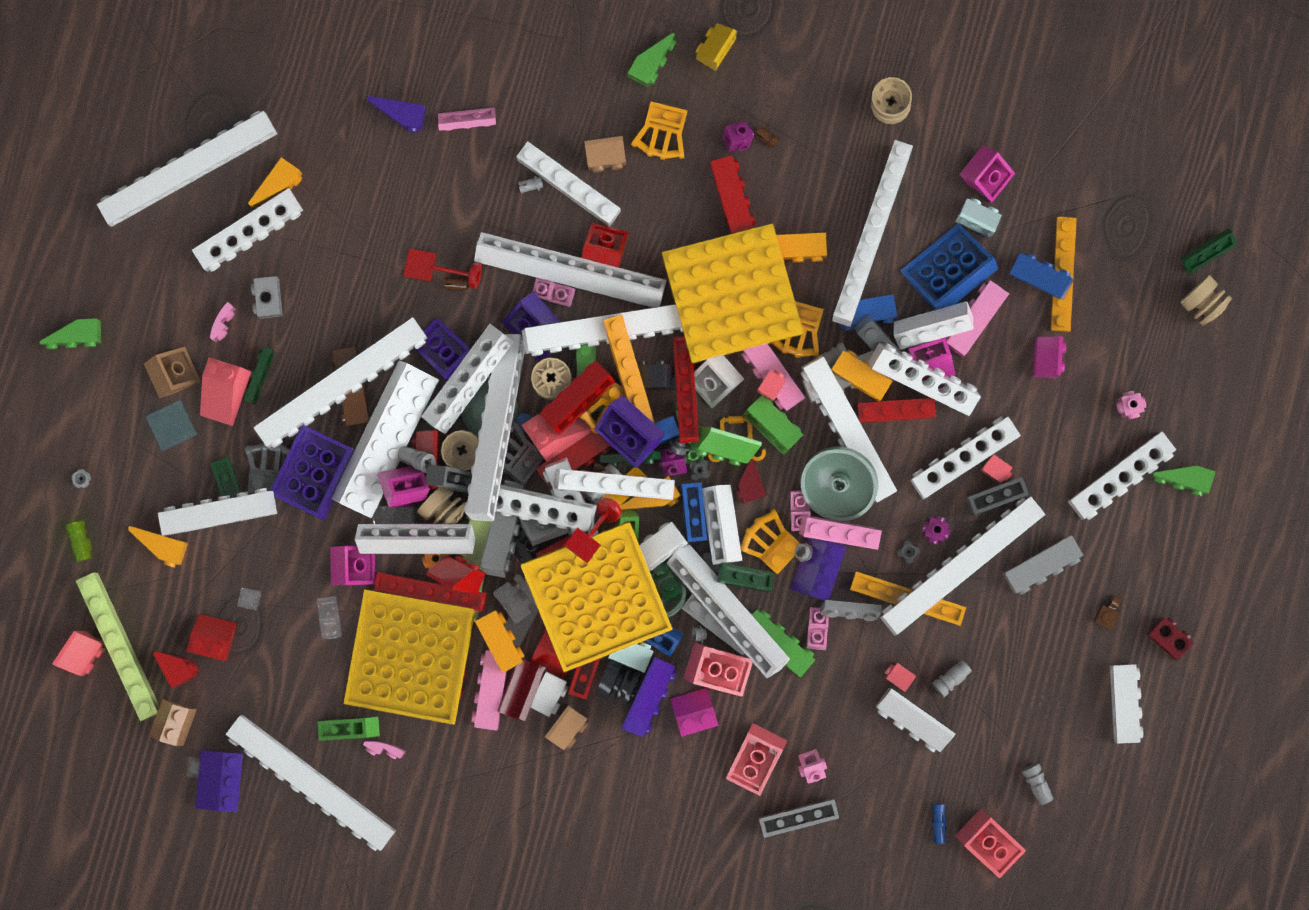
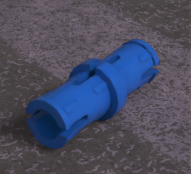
M933 804V822H931L934 831L933 844H946L945 826H947V822H945V804Z

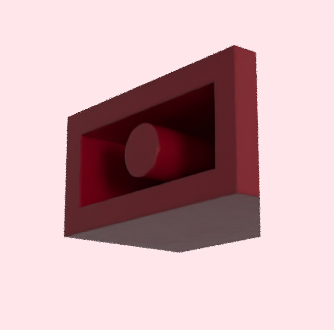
M754 459L749 461L738 484V490H735L739 501L743 500L744 504L766 496Z

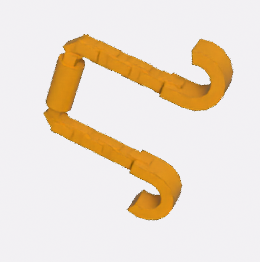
M728 416V418L723 417L720 420V430L725 431V422H728V424L747 422L748 438L753 439L752 424L743 416ZM762 450L760 457L753 456L752 459L754 461H761L766 455V450ZM707 454L712 462H720L719 460L712 459V455Z

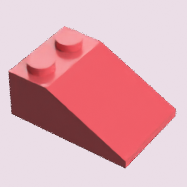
M209 357L202 375L200 416L233 426L251 371Z
M537 414L522 425L546 462L592 432L590 426L580 417L561 435L540 414Z
M74 631L52 664L79 676L88 675L94 668L93 662L95 659L100 658L104 653L105 648L103 647L105 644L88 631Z
M694 642L683 679L693 684L742 697L753 662L749 658Z
M753 723L726 779L760 796L787 740Z
M982 808L955 835L998 878H1001L1026 851Z

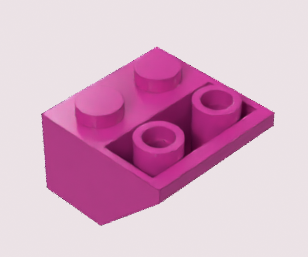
M1037 337L1035 339L1032 377L1056 379L1061 375V372L1064 373L1065 361H1062V354L1066 352V342H1063V337Z
M945 337L907 350V353L913 357V360L918 361L920 359L929 364L928 367L935 369V367L939 368L948 377L955 375L952 355ZM925 375L922 378V381L927 380L929 378V375Z
M413 466L377 473L389 507L426 500L430 488L429 485H426L424 472L415 469Z

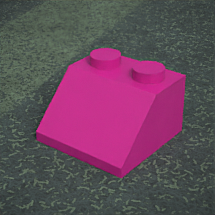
M983 145L959 175L971 188L992 203L1015 173L997 151Z
M357 546L330 547L331 586L375 584V554H360Z
M707 688L670 699L681 737L719 726Z

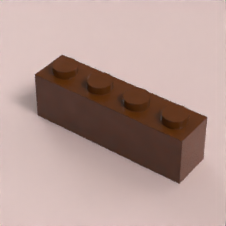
M350 347L334 350V356H331L332 367H336L337 370L358 356V348ZM364 383L361 384V389L355 393L349 392L345 395L347 398L339 403L340 405L343 404L344 412H341L343 424L346 423L347 427L368 424L370 420Z

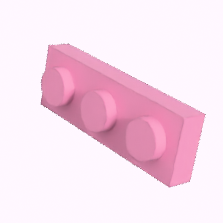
M495 107L438 113L439 131L496 125Z

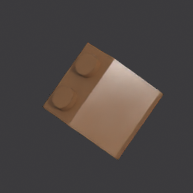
M623 136L584 141L588 170H592L593 173L602 172L604 168L610 167L611 170H618L626 165Z
M185 347L155 355L144 363L159 398L175 394L201 381Z
M162 699L149 736L160 742L174 746H184L197 709Z
M568 705L545 738L563 750L566 747L570 749L576 741L574 736L577 732L582 733L587 727L586 720L588 718L571 705Z

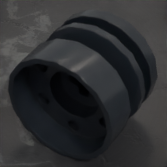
M610 659L595 696L607 700L613 693L615 694L614 704H617L619 697H622L624 700L621 707L626 708L627 704L633 699L639 685L641 671L636 669L634 677L629 676L632 667H628L626 672L622 673V663Z

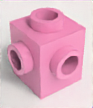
M1134 391L1123 393V397L1118 398L1117 409L1122 417L1128 416L1129 419L1140 417V413L1145 412V398L1141 397L1140 393L1135 394ZM1131 401H1134L1135 408L1130 406Z
M817 749L798 755L801 766H798L801 777H806L808 784L826 778L824 770L827 769L824 758L820 759Z

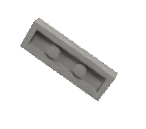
M825 600L820 611L821 615H827V617L831 618L840 616L847 619L860 618L866 621H874L882 613V606Z

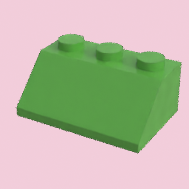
M698 426L699 442H691L690 449L696 450L695 454L701 456L710 454L713 455L712 459L719 461L728 459L729 464L740 466V463L748 464L761 447L762 442L712 427Z

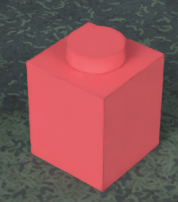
M770 370L757 392L774 401L786 382L783 379L785 376L777 370L774 372Z
M994 454L990 456L980 470L998 484H1001L1003 481L1006 483L1012 475L1010 472L1012 467Z
M899 663L890 664L885 671V674H887L885 679L903 692H906L916 678L914 674Z

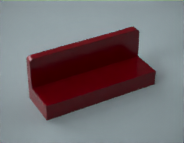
M525 660L516 665L510 676L498 712L514 720L526 721L546 667L540 664H532Z

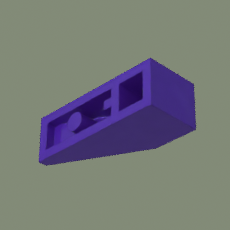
M368 96L367 100L372 106L401 127L406 128L407 132L417 133V130L422 131L426 112L424 105Z

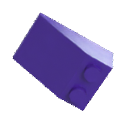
M436 318L423 330L427 336L426 343L418 349L414 347V349L447 382L471 349Z

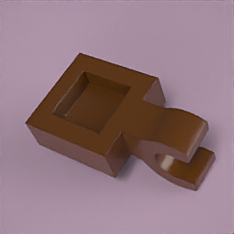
M1113 595L1108 607L1101 606L1094 622L1112 631L1121 614L1116 609L1122 599Z

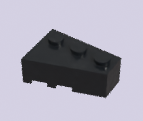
M636 361L644 389L676 390L674 366L665 364V361H654V364H647V361ZM611 365V377L615 380V383L622 386L616 365Z

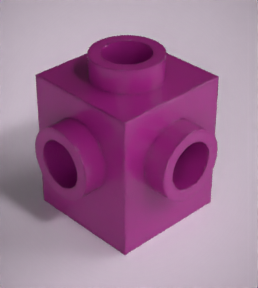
M735 122L725 127L722 138L728 152L743 151L750 147L754 133L749 128L747 122Z
M671 448L660 450L661 460L657 461L659 470L663 469L664 477L687 473L684 455L673 453Z
M935 515L934 518H928V521H924L921 531L924 532L923 537L927 538V542L938 544V542L948 539L951 529L948 528L949 523L945 522V518ZM935 526L940 527L941 530L939 533L934 532Z

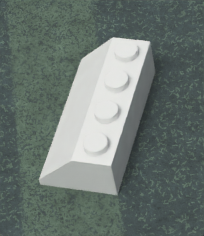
M891 688L886 690L875 706L879 709L877 711L878 714L885 719L889 716L895 720L893 724L901 730L905 727L910 731L909 736L917 741L922 739L926 742L925 747L932 752H935V750L941 752L955 736L954 732Z

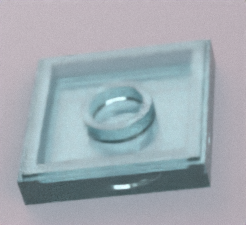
M181 400L146 416L162 451L197 435Z

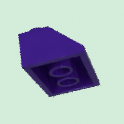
M534 292L520 300L502 321L512 334H520L522 337V330L525 328L561 323ZM550 350L543 351L542 355L533 357L540 362L548 358L552 353Z
M624 396L610 403L594 429L635 468L650 455L665 435L661 429Z
M808 537L806 543L812 547V556L808 561L799 562L791 590L823 601L829 600L847 546Z
M200 750L195 808L238 812L242 753Z

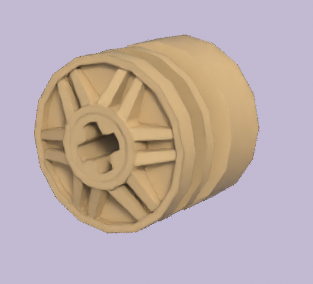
M888 77L882 79L872 91L871 109L873 115L885 124H896L903 121L911 108L912 93L910 87L899 78ZM890 100L894 101L892 106H888Z
M1210 275L1203 279L1180 301V304L1188 312L1194 308L1198 309L1194 316L1195 319L1202 314L1204 315L1199 322L1202 326L1216 319L1232 300L1230 295L1226 296L1223 300L1220 299L1226 292L1224 289L1216 294L1214 293L1218 283Z
M546 358L535 365L532 370L531 381L534 390L539 396L553 401L561 391H564L571 384L572 376L570 369L563 361L557 358ZM555 374V380H556V381H555V382L550 381V382L548 383V382H547V381H548V377H547V376H548V375H551V376H552V375Z
M466 430L455 431L448 435L443 441L441 448L442 458L446 465L464 471L471 469L475 464V449L478 447V437ZM465 445V450L468 451L467 454L459 455L457 447Z
M439 487L422 504L417 513L425 521L434 516L436 519L433 524H456L463 517L465 502L457 507L461 498L458 497L451 501L450 498L454 491Z

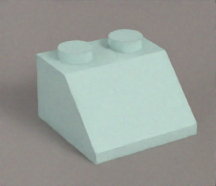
M967 198L955 222L990 238L994 234L1002 215L993 207L988 206L986 208L982 206L981 202L977 199L971 198L970 200Z
M640 642V644H635L610 654L609 658L645 673L653 650L650 649L651 645Z

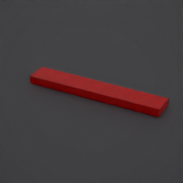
M673 337L680 443L699 442L694 363L691 362L685 337Z
M377 572L373 590L471 608L478 612H484L487 593L483 592L474 594L456 591L442 584Z

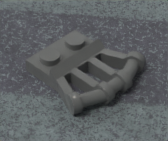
M512 421L510 433H515L521 446L509 437L508 446L516 453L512 456L506 452L505 460L508 461V464L504 463L503 470L505 474L511 476L522 486L544 458L539 450L526 439L518 423Z
M264 442L251 446L250 444L244 445L250 465L247 492L255 494V490L263 488L270 491L280 471L281 454L288 455L290 448L282 443L275 448L272 446L270 448L266 447ZM258 451H262L260 469L256 468L252 454ZM268 451H276L274 470H266Z

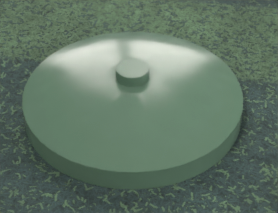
M829 447L817 452L807 462L801 477V490L807 504L820 516L834 521H848L860 517L873 505L878 492V476L872 463L860 452L847 447Z

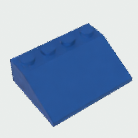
M958 223L901 269L900 272L934 311L958 303L997 271L998 266L995 258Z

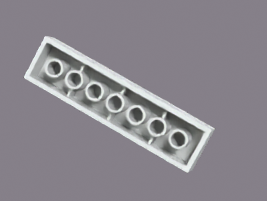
M398 361L331 498L332 500L372 518L384 493L377 473L396 469L400 461L398 459V452L402 447L407 446L439 381L438 379L407 363Z

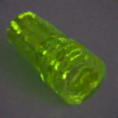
M84 520L65 525L66 531H69L67 535L68 538H71L76 561L79 562L92 558L90 552L92 547L90 540L86 537L87 530H84V527H86Z

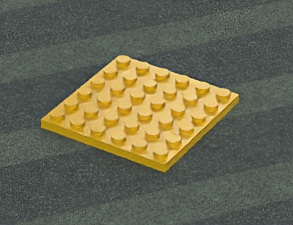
M773 224L662 252L692 363L804 334Z
M630 521L593 535L591 538L601 546L588 563L566 547L521 564L564 672L673 630Z
M364 590L344 704L455 724L475 615L474 609Z

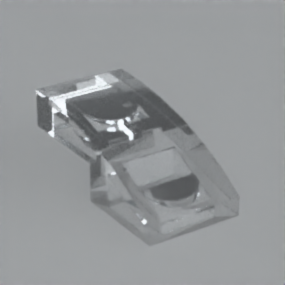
M377 506L374 512V524H415L416 507Z
M337 597L317 599L322 639L342 637Z

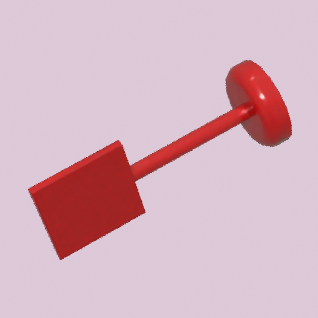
M409 249L403 274L404 277L431 282L433 270L468 276L469 287L472 289L478 288L482 275L481 263H473L469 272L435 266L436 253Z
M602 498L597 502L596 513L599 520L588 535L577 527L564 545L586 563L590 561L601 546L591 537L603 521L613 523L621 517L622 510L619 504L610 498Z

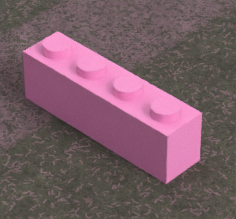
M991 280L988 284L983 283L977 291L980 293L976 300L972 298L969 302L973 315L974 329L945 337L949 348L961 357L967 354L1009 295L1008 292Z
M768 344L742 350L743 353L741 355L747 364L750 362L753 365L754 369L752 371L758 379L762 378L764 380L770 370L772 372L777 370L785 376L783 379L786 382L774 401L780 411L783 409L787 412L805 399Z
M803 515L799 534L804 537L878 550L882 531L875 527Z
M486 650L485 654L481 655L480 665H483V672L478 675L477 684H480V691L476 692L474 703L478 705L477 711H473L471 722L475 723L474 727L497 731L501 715L498 712V708L504 695L507 671L502 673L491 651Z

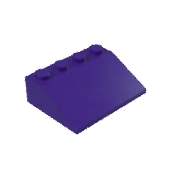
M302 425L270 491H273L274 497L325 521L334 503V500L331 498L355 449Z
M654 656L621 729L642 737L644 733L649 734L653 725L650 723L652 716H657L661 708L658 703L661 698L665 699L669 691L666 688L668 681L673 682L677 673L674 670V665Z

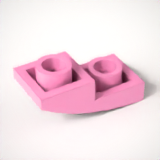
M536 278L532 292L541 300L571 307L576 289Z
M228 302L221 309L212 326L210 338L214 342L217 340L221 341L227 335L226 331L229 328L223 323L230 321L235 315L234 311L236 309Z
M790 490L791 531H800L802 516H811L810 506L804 499L802 490Z
M810 607L807 636L808 649L826 650L829 617L821 615L820 608Z
M365 741L363 744L367 747L365 750L374 756L376 754L381 755L384 749L387 750L386 754L393 759L397 757L402 758L406 752L395 745L381 741Z

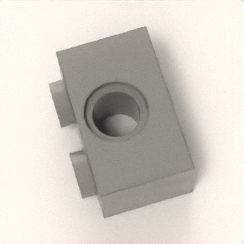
M277 276L255 278L254 284H251L252 295H255L256 303H253L254 314H257V317L260 319L282 317L279 278ZM265 293H270V301L262 302V296Z

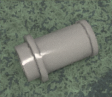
M535 176V178L518 182L521 194L536 189L540 191V188H543L541 176Z

